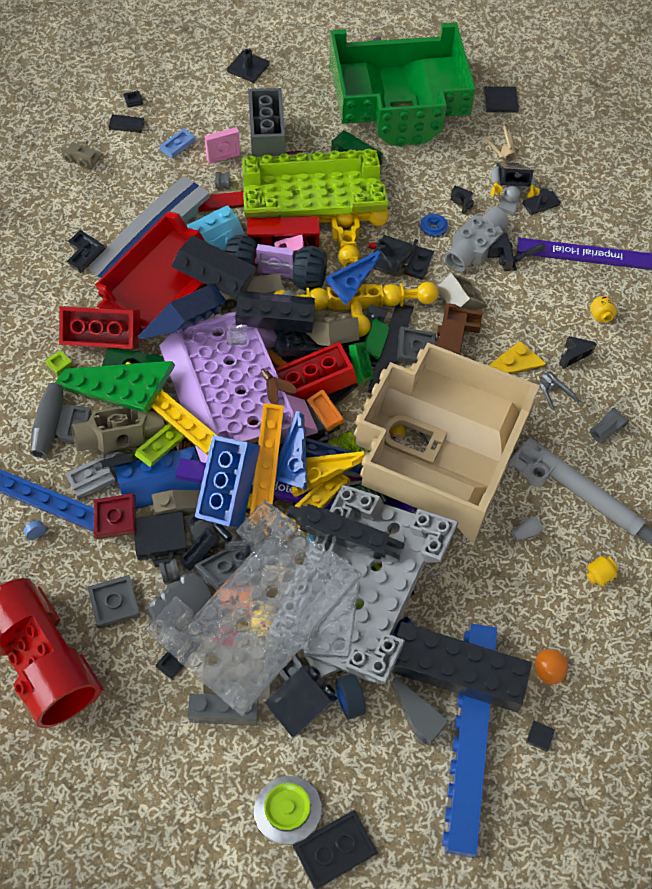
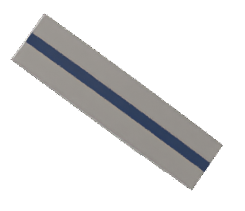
M183 176L128 225L87 269L101 279L168 211L180 214L187 225V221L199 212L198 207L210 198V192L186 176Z

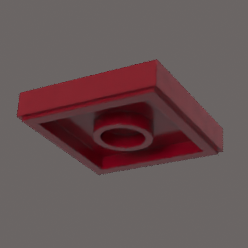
M134 493L94 499V538L96 540L136 533V496Z

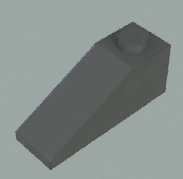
M395 677L391 686L408 725L414 733L413 737L420 744L424 745L426 743L430 746L446 727L448 720Z

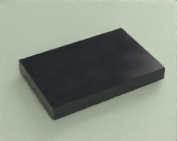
M355 810L312 833L306 840L292 845L314 889L323 887L378 854Z

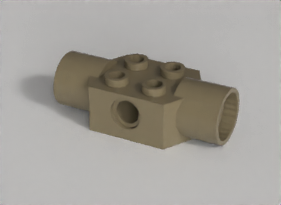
M119 406L93 411L89 421L72 424V434L77 452L97 448L105 453L141 446L145 443L146 438L153 437L165 425L163 417L153 409L149 410L148 413Z

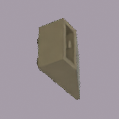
M325 310L315 311L312 333H305L317 344L330 346L337 342L343 344L359 340L358 317H351L349 313L338 315V312L326 313Z

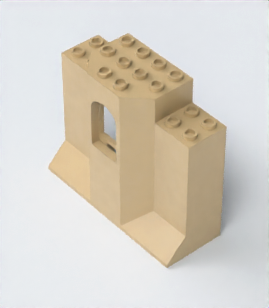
M427 342L424 350L420 349L418 353L417 364L413 363L410 370L391 362L387 369L382 370L379 378L381 381L379 384L375 383L371 399L367 398L363 414L359 413L356 419L355 445L371 451L370 454H365L362 461L361 485L417 509L458 521L457 528L470 542L474 543L526 424L540 385ZM397 425H404L431 436V440L425 452L422 453L393 441L389 436L390 429ZM434 442L438 443L435 450L431 449Z

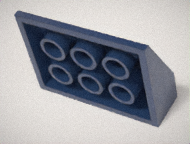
M212 283L170 302L138 337L144 339L174 333L180 329L184 331L192 324H198L202 319L206 320L213 314L217 315L223 310L222 305L227 300Z

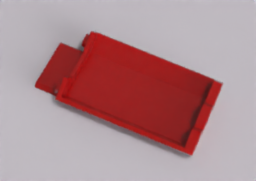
M168 211L95 284L99 290V296L103 299L96 307L140 310L141 333L170 302L197 291L205 285V283L171 267L178 250L191 236L205 241L198 230L188 228L180 214Z

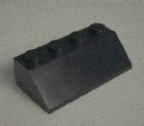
M191 236L178 250L171 267L207 285L213 283L219 291L235 299L238 298L239 291L247 290L257 269L256 266L195 236Z
M239 291L236 306V326L312 333L315 298Z

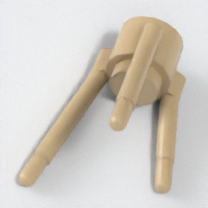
M505 125L503 130L507 144L502 147L501 152L484 136V139L498 154L500 159L504 158L505 161H509V159L514 160L517 157L512 135L508 134Z

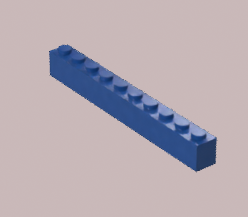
M471 623L469 630L464 632L463 641L495 651L497 627ZM458 694L457 707H460V715H456L454 728L458 729V735L453 738L452 751H455L456 754L455 760H451L449 774H453V783H449L447 789V797L451 798L450 807H446L444 821L448 822V831H443L442 846L446 847V854L474 858L477 855L490 704Z

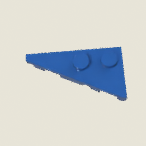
M379 250L326 276V282L345 305L350 303L380 259Z
M296 411L278 457L275 480L307 490L304 414Z

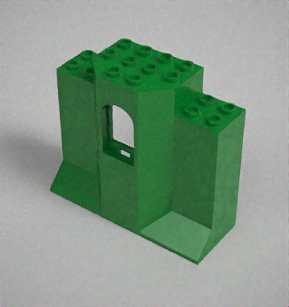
M457 22L441 23L440 36L376 41L347 42L346 29L330 30L329 71H332L342 124L375 122L377 136L390 146L420 145L429 142L443 131L445 117L471 115L476 88ZM412 103V106L391 107L392 104Z

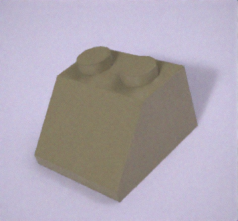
M452 272L437 286L440 298L446 303L456 304L462 308L474 311L488 306L469 279Z

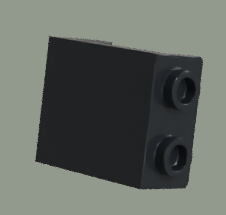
M309 664L300 667L264 702L292 738L301 735L316 717L330 704L338 700L333 687L321 679V673L316 667Z

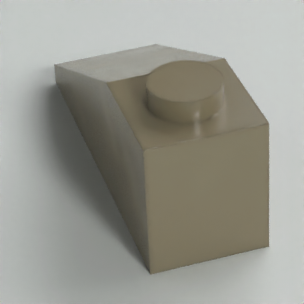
M170 490L152 494L156 515L182 511L184 517L196 513L200 490Z

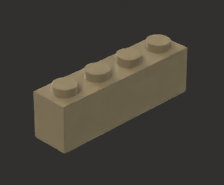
M280 273L253 277L246 291L273 294L278 290H284ZM220 291L227 300L222 305L223 310L236 308L237 299Z

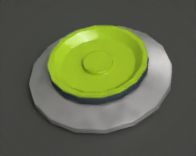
M282 776L270 781L261 789L255 801L254 816L258 829L267 839L278 844L293 845L306 840L316 830L321 819L322 803L318 792L308 781L297 776Z

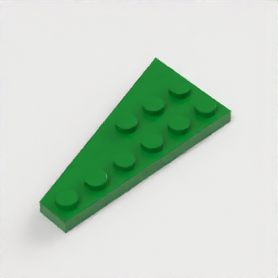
M173 361L69 368L63 369L55 383L62 385L63 390L148 413L176 365Z

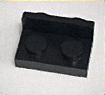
M415 239L413 242L414 248L402 266L404 268L403 274L424 280L434 251L419 247L418 240Z

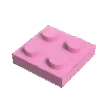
M237 127L205 135L206 157L209 164L240 155L239 131Z

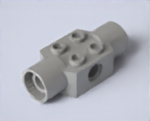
M492 207L484 216L473 215L454 234L452 247L444 257L446 264L450 268H454L458 273L463 272L470 264L480 266L486 260L489 248L502 236V231L508 226L509 218L507 214L498 207Z

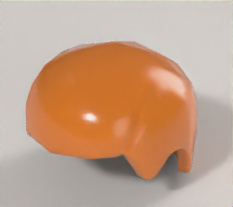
M545 649L540 651L535 658L534 666L540 680L546 684L553 685L564 680L568 671V662L559 650Z

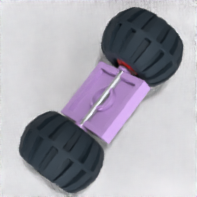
M245 235L232 237L226 244L225 252L257 267L258 265L259 274L280 273L281 278L293 279L294 285L304 291L309 288V291L314 288H321L324 284L327 271V254L316 246L300 248L294 260V250L260 245L254 239Z

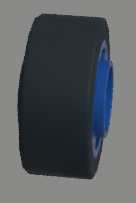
M348 674L336 678L337 698L345 717L353 719L365 715L366 703L357 677L353 674Z

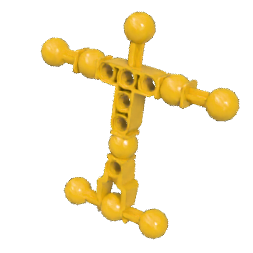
M387 209L383 212L299 217H319V223H331L332 238L338 242L340 250L338 259L342 264V268L360 260L361 257L356 240L359 238V221H369L372 225L379 227L387 223L389 211ZM353 224L351 231H343V228L350 227ZM423 282L417 289H403L402 283L399 286L387 284L382 287V284H362L348 305H345L330 287H327V291L318 287L310 292L309 288H307L306 295L295 296L315 298L314 310L317 311L324 310L326 307H328V310H351L352 317H358L360 338L366 336L371 328L369 319L363 315L362 309H369L370 304L376 307H383V304L393 307L400 303V306H403L406 299H418L422 304L429 305L437 300L439 290L431 282ZM281 289L273 294L282 295L286 290Z

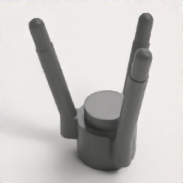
M551 371L545 373L540 378L542 383L540 389L543 391L552 410H555V407L547 390L554 391L559 387L576 402L580 401L576 394L558 380Z

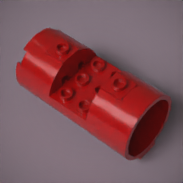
M18 578L0 585V656H8L10 664L17 671L19 676L13 686L39 728H50L59 725L96 702L104 688L83 654L79 655L76 649L68 647L57 630L56 626L61 619L41 587H37L29 578Z

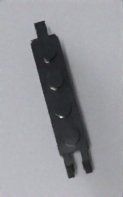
M309 503L307 506L302 505L301 508L290 505L287 511V517L296 520L295 524L299 525V529L305 533L374 559L381 560L383 557L394 562L400 560V556L397 553L386 550L385 547L388 545L403 550L405 544L400 540L389 537V533Z

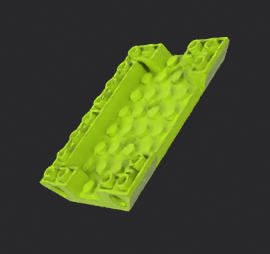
M366 149L364 151L349 150L347 152L332 151L330 153L315 152L313 154L298 153L296 155L281 154L280 156L242 157L245 219L383 212L387 210L388 198L385 185L381 184L380 164L376 150Z

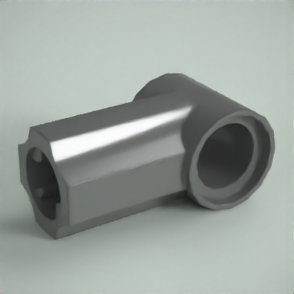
M612 408L603 417V420L591 428L589 433L597 442L602 443L615 432L618 433L621 427L624 428L629 420L616 408Z

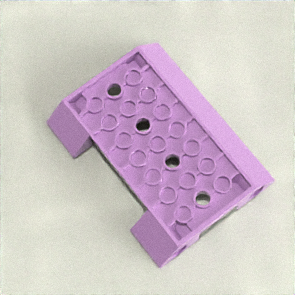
M236 312L200 321L196 325L192 324L184 331L180 329L171 333L160 345L164 360L173 361L176 365L170 377L180 405L217 436L248 443L259 441L263 403L271 404L268 400L266 380L262 376L261 369L269 371L273 377L278 378L266 350L267 348L274 347L277 338L274 329L236 326ZM215 333H222L221 336H214ZM227 361L234 362L232 365L225 364V362ZM239 390L246 391V393L242 395H239L236 392ZM278 390L279 400L276 405H284L280 444L284 443L296 411L304 414L305 436L318 433L305 400L287 395L285 392ZM252 420L259 422L254 426L248 424ZM195 446L200 461L206 463L208 456Z

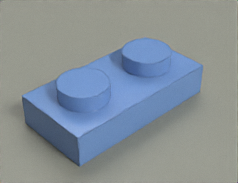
M183 128L161 144L160 151L173 159L196 141L195 136Z

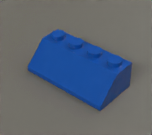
M212 435L195 513L196 518L230 527H243L260 445Z
M190 447L167 453L152 467H149L142 460L116 466L115 470L121 494L134 493L136 496V509L154 505L152 494L170 490H201L200 483L175 479L180 458L198 461L195 448Z

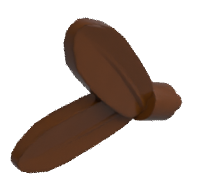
M261 369L262 376L266 380L267 396L271 404H277L279 400L278 390L288 394H295L297 392L293 384L273 377L269 371Z

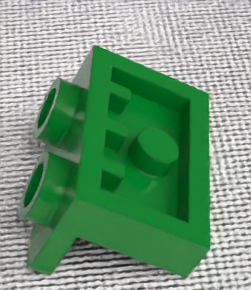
M361 342L349 345V356L357 383L374 379L367 343Z

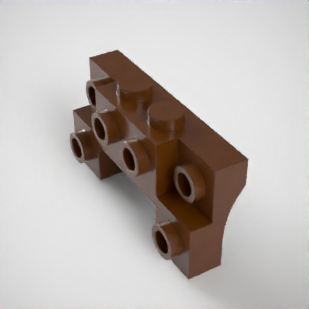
M446 303L442 326L438 325L437 330L439 341H435V346L460 355L465 331L480 333L483 312L468 310L456 304Z

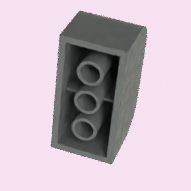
M282 88L248 89L252 156H280L285 154Z

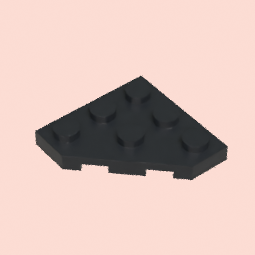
M286 330L282 336L276 338L274 344L279 355L284 357H304L328 347L317 344L305 332Z

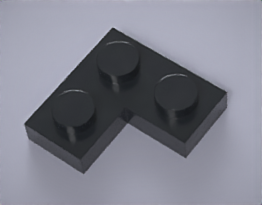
M79 230L68 241L78 251L67 260V263L82 273L105 250V247L82 230Z

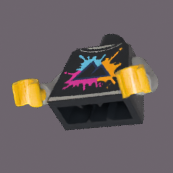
M497 162L491 172L493 185L490 193L491 197L494 196V193L498 194V198L503 191L500 185L530 188L527 194L528 198L539 195L540 189L535 187L534 170L519 163Z

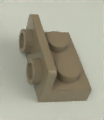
M74 142L68 148L61 147L62 157L66 162H74L83 168L93 169L102 157V152Z

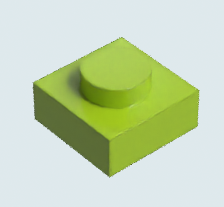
M61 350L45 360L46 365L57 376L61 374L63 369H69L73 366L72 361Z

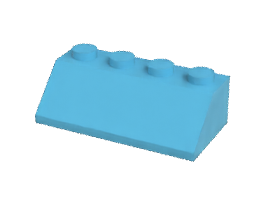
M228 205L187 225L188 228L198 230L207 243L232 229L236 236L245 235L238 217Z

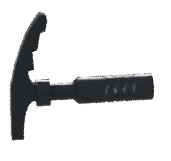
M544 242L526 250L520 255H513L512 267L514 271L517 270L516 262L521 261L524 257H530L545 250Z
M193 516V518L190 521V524L193 525L195 524V522H198V520L203 519L196 518L195 516ZM211 522L213 528L226 542H230L233 539V536L222 524Z

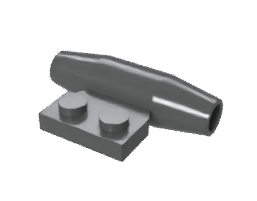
M49 383L39 402L31 431L30 454L34 457L45 458L55 436L63 442L75 444L72 424L89 421L91 412L89 407L77 405L63 407L64 388L60 384Z

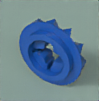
M428 214L422 218L420 223L421 230L424 231V234H430V237L432 235L437 237L440 234L444 235L448 228L447 220L438 214Z

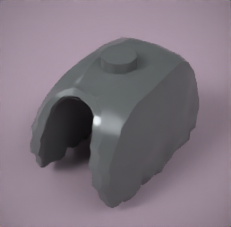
M183 574L180 580L173 582L172 585L162 590L160 597L155 596L152 603L148 606L151 622L156 624L157 628L176 635L188 626H191L193 629L202 621L200 616L211 605V590L200 574Z

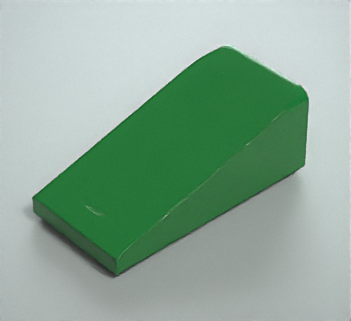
M374 319L370 323L371 328L365 336L364 342L367 343L369 355L379 359L389 332V326Z

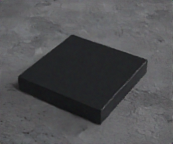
M484 86L486 112L518 113L516 87Z

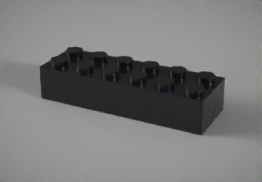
M401 622L397 638L403 639L405 643L391 673L518 713L524 702L532 662Z

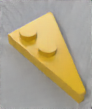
M519 341L488 366L512 375L517 372L528 371V369L543 368L546 363Z
M365 452L306 458L307 490L292 486L294 497L358 465L363 461Z

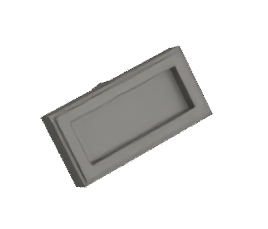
M507 186L498 208L507 214L514 215L524 188Z

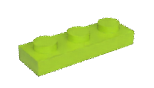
M169 423L136 450L135 456L149 467H152L186 437Z

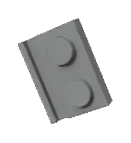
M99 457L65 473L78 500L115 483V479L109 469L100 471L95 469L94 464L103 460V457Z

